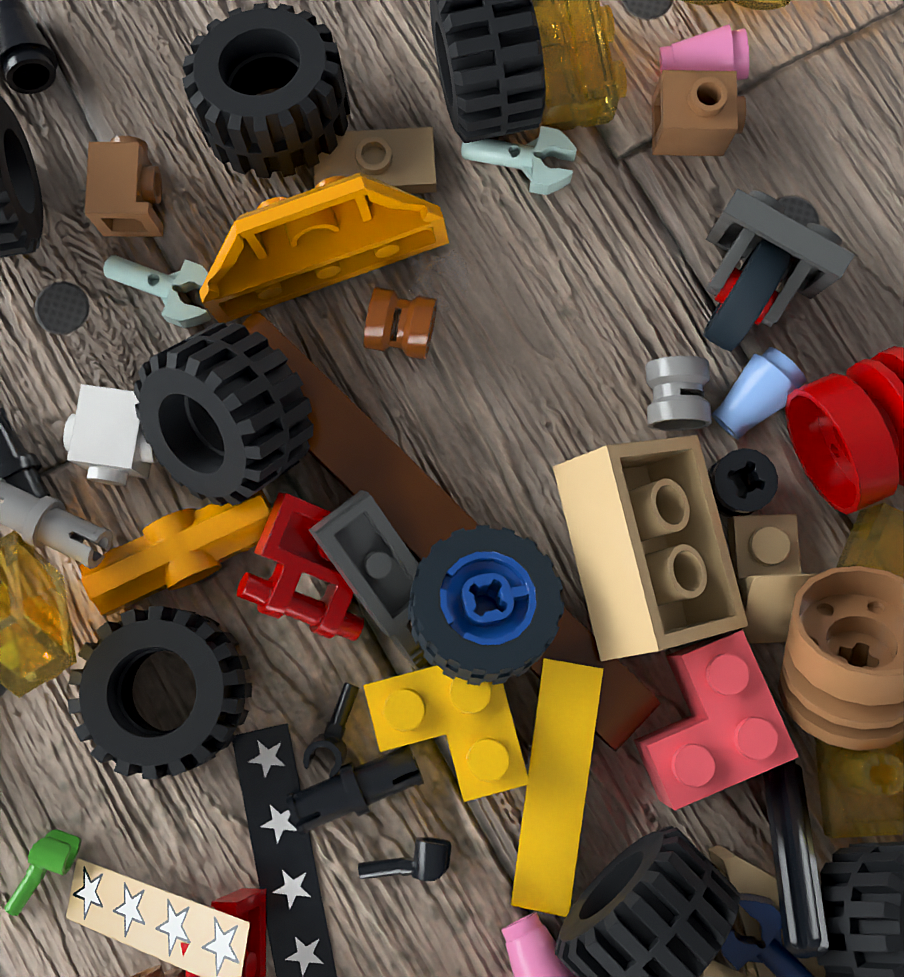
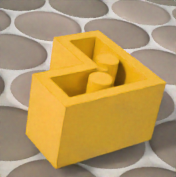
M435 665L363 685L379 751L383 752L446 735L463 802L530 784L503 683L493 685L492 682H482L480 686L467 684V680L458 677L452 679L442 674L444 670Z

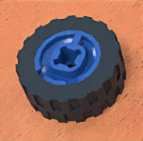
M477 525L476 529L466 531L464 528L452 532L451 537L444 541L440 539L431 547L428 557H423L417 567L408 605V621L411 620L413 627L411 634L415 644H420L424 650V658L431 665L435 663L444 670L442 674L452 679L458 677L467 680V684L480 686L482 682H492L493 685L505 683L511 676L516 675L519 677L527 672L535 662H538L560 628L558 627V622L564 612V602H561L560 597L563 587L560 577L556 578L552 569L554 564L547 554L544 556L536 548L537 544L528 537L523 539L515 535L514 530L502 527V530L492 529L490 525Z

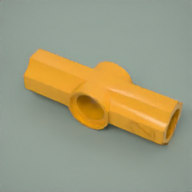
M261 489L242 503L233 506L229 502L224 506L211 503L198 510L196 508H187L161 517L142 530L143 536L103 554L105 558L97 567L90 569L83 564L79 565L82 574L81 581L86 593L102 616H109L166 588L169 591L176 590L198 582L218 571L222 567L221 562L257 546L272 507Z

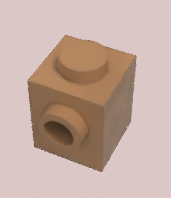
M662 70L652 97V155L723 156L735 134L742 133L746 120L745 96H737V71Z

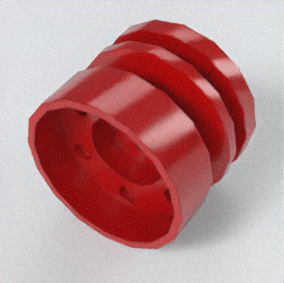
M893 346L871 359H863L847 369L846 376L837 373L829 374L795 389L787 396L785 414L787 429L794 451L815 489L834 509L847 515L894 495L898 484L904 486L903 347Z

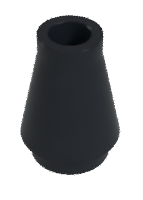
M1 0L0 78L18 93L35 94L48 89L55 81L58 66L57 56L30 18L26 6L18 0Z

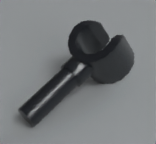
M344 683L331 720L327 723L324 733L315 737L304 752L303 763L306 769L309 768L313 761L316 748L326 747L334 753L336 759L329 778L338 773L347 755L346 744L342 740L346 730L345 725L359 687Z
M418 837L415 841L414 858L401 857L360 862L358 864L359 878L370 879L395 875H411L418 880L435 881L449 868L451 842L440 838Z

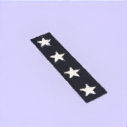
M288 723L237 734L232 743L260 889H266V925L276 977H337L309 831L302 836L296 830L298 821L293 823L286 802L287 794L301 791Z

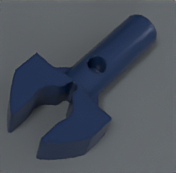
M740 893L739 905L751 917L758 920L762 940H757L754 936H742L732 926L721 948L725 958L738 971L749 961L764 963L776 977H815L782 943L780 908L768 897Z

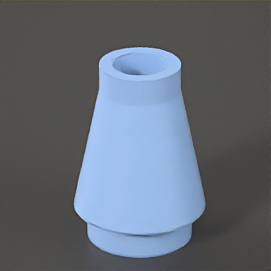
M769 347L762 355L753 354L721 405L711 415L728 434L739 440L748 430L784 408L787 396L795 389L800 388L807 381L806 377L798 366L776 348Z

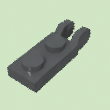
M360 490L310 528L309 531L382 633L390 637L413 668L420 670L428 661L423 656L424 650L420 644H415L412 634L406 626L410 622L408 621L410 591L419 564L372 496L367 491Z

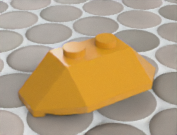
M360 172L348 177L332 176L319 182L314 189L289 198H270L262 202L256 210L244 213L234 221L199 291L202 304L219 323H226L249 315L254 311L263 310L449 243L444 217L440 206Z

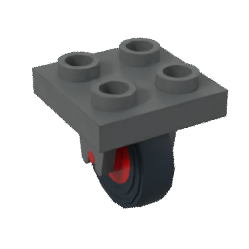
M737 188L706 238L707 241L727 253L705 291L716 296L714 300L719 302L708 321L703 336L720 348L730 352L740 344L754 323L757 325L763 323L770 328L773 323L776 324L796 292L812 299L839 280L855 254L841 247L842 239L836 233L815 223H808L805 227L784 215L785 208L779 201L760 191L753 190L747 194ZM739 260H742L744 263L740 270L735 268ZM779 282H781L780 286L778 287V289H777V291H776V290H775L776 287L778 286Z

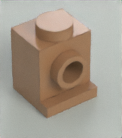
M116 136L110 142H89L85 197L86 216L103 236L163 237L164 225L153 210V204L161 202L162 178L159 167L153 166L148 158V144L142 139L132 136Z

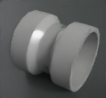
M670 356L654 359L646 364V384L653 389V402L647 407V424L650 429L685 431L704 428L712 424L711 404L704 399V386L710 381L709 361L707 359L697 356Z

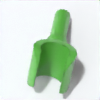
M55 829L34 843L28 855L30 866L5 905V911L12 916H18L41 880L45 877L47 870L62 876L66 875L77 857L81 839Z

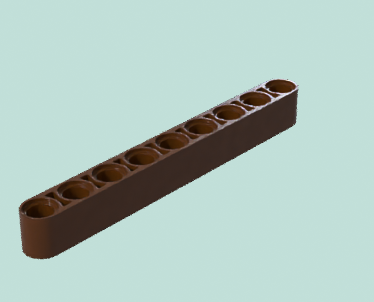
M254 311L241 324L246 326L250 334L257 331L268 338L269 346L273 350L279 348L288 358L286 364L293 373L297 372L304 385L300 387L304 396L309 398L312 412L307 417L314 424L313 436L307 440L310 445L308 452L352 496L360 490L367 491L417 560L421 562L423 557L427 558L431 547L440 539L444 541L451 537L452 532L462 528L465 531L476 529V526L479 524L267 318L258 311ZM564 608L563 616L558 622V627L560 628L554 640L538 662H535L530 667V670L541 680L544 658L604 668L595 734L616 752L661 703L618 659L600 661L595 637Z

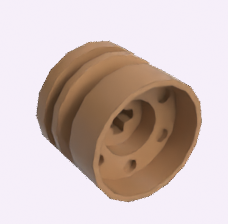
M863 566L831 568L810 577L795 594L778 691L785 711L802 730L827 744L856 751L887 748L904 739V578L889 571Z

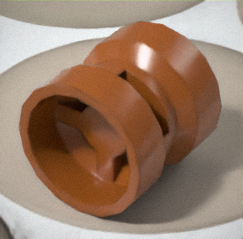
M375 287L366 317L364 348L384 352L389 347L402 349L407 357L426 360L432 339L438 300L420 295L412 300L399 298L394 290ZM399 309H402L398 323L397 335L395 337L394 335L398 321Z

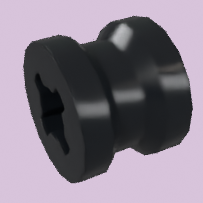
M742 448L731 451L713 464L707 471L718 513L725 517L746 516L760 510L772 501L777 492L778 475L775 466L766 455L757 450ZM745 471L747 472L746 476L749 478L750 483L754 485V487L749 486L747 480L744 478Z

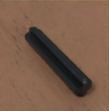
M791 760L763 772L784 946L789 952H792L794 957L808 959L825 955L829 948L803 771L800 765L795 763V760Z

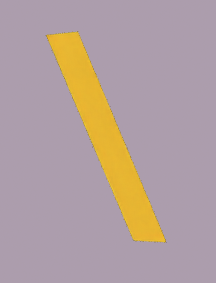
M543 659L528 771L530 784L526 786L511 906L566 917L570 911L604 668Z

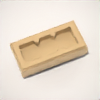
M433 127L346 131L344 136L336 135L338 146L330 155L321 152L318 155L320 163L314 166L315 187L326 178L332 176L348 177L360 172L410 194L437 192Z

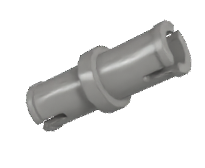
M0 478V499L4 500L0 504V524L21 533L24 543L40 549L48 546L81 562L90 569L97 567L103 561L105 556L83 544V541L87 540L109 551L113 539L111 530L99 527L66 511L64 503L54 497L45 496L38 498Z

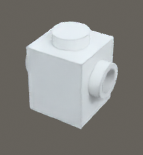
M81 384L76 414H71L66 421L63 442L65 450L68 451L67 460L87 470L88 480L109 485L126 486L127 476L148 479L151 463L158 462L154 456L156 455L150 444L146 442L141 431L143 426L137 418L135 404L139 403L134 391Z

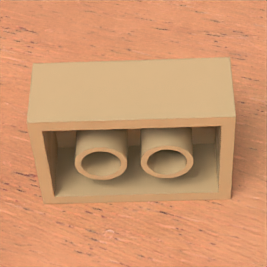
M698 435L606 445L553 466L600 661L657 652L748 626Z

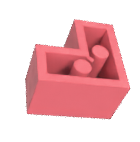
M743 630L714 635L666 656L691 716L634 739V743L660 802L675 811L799 757Z

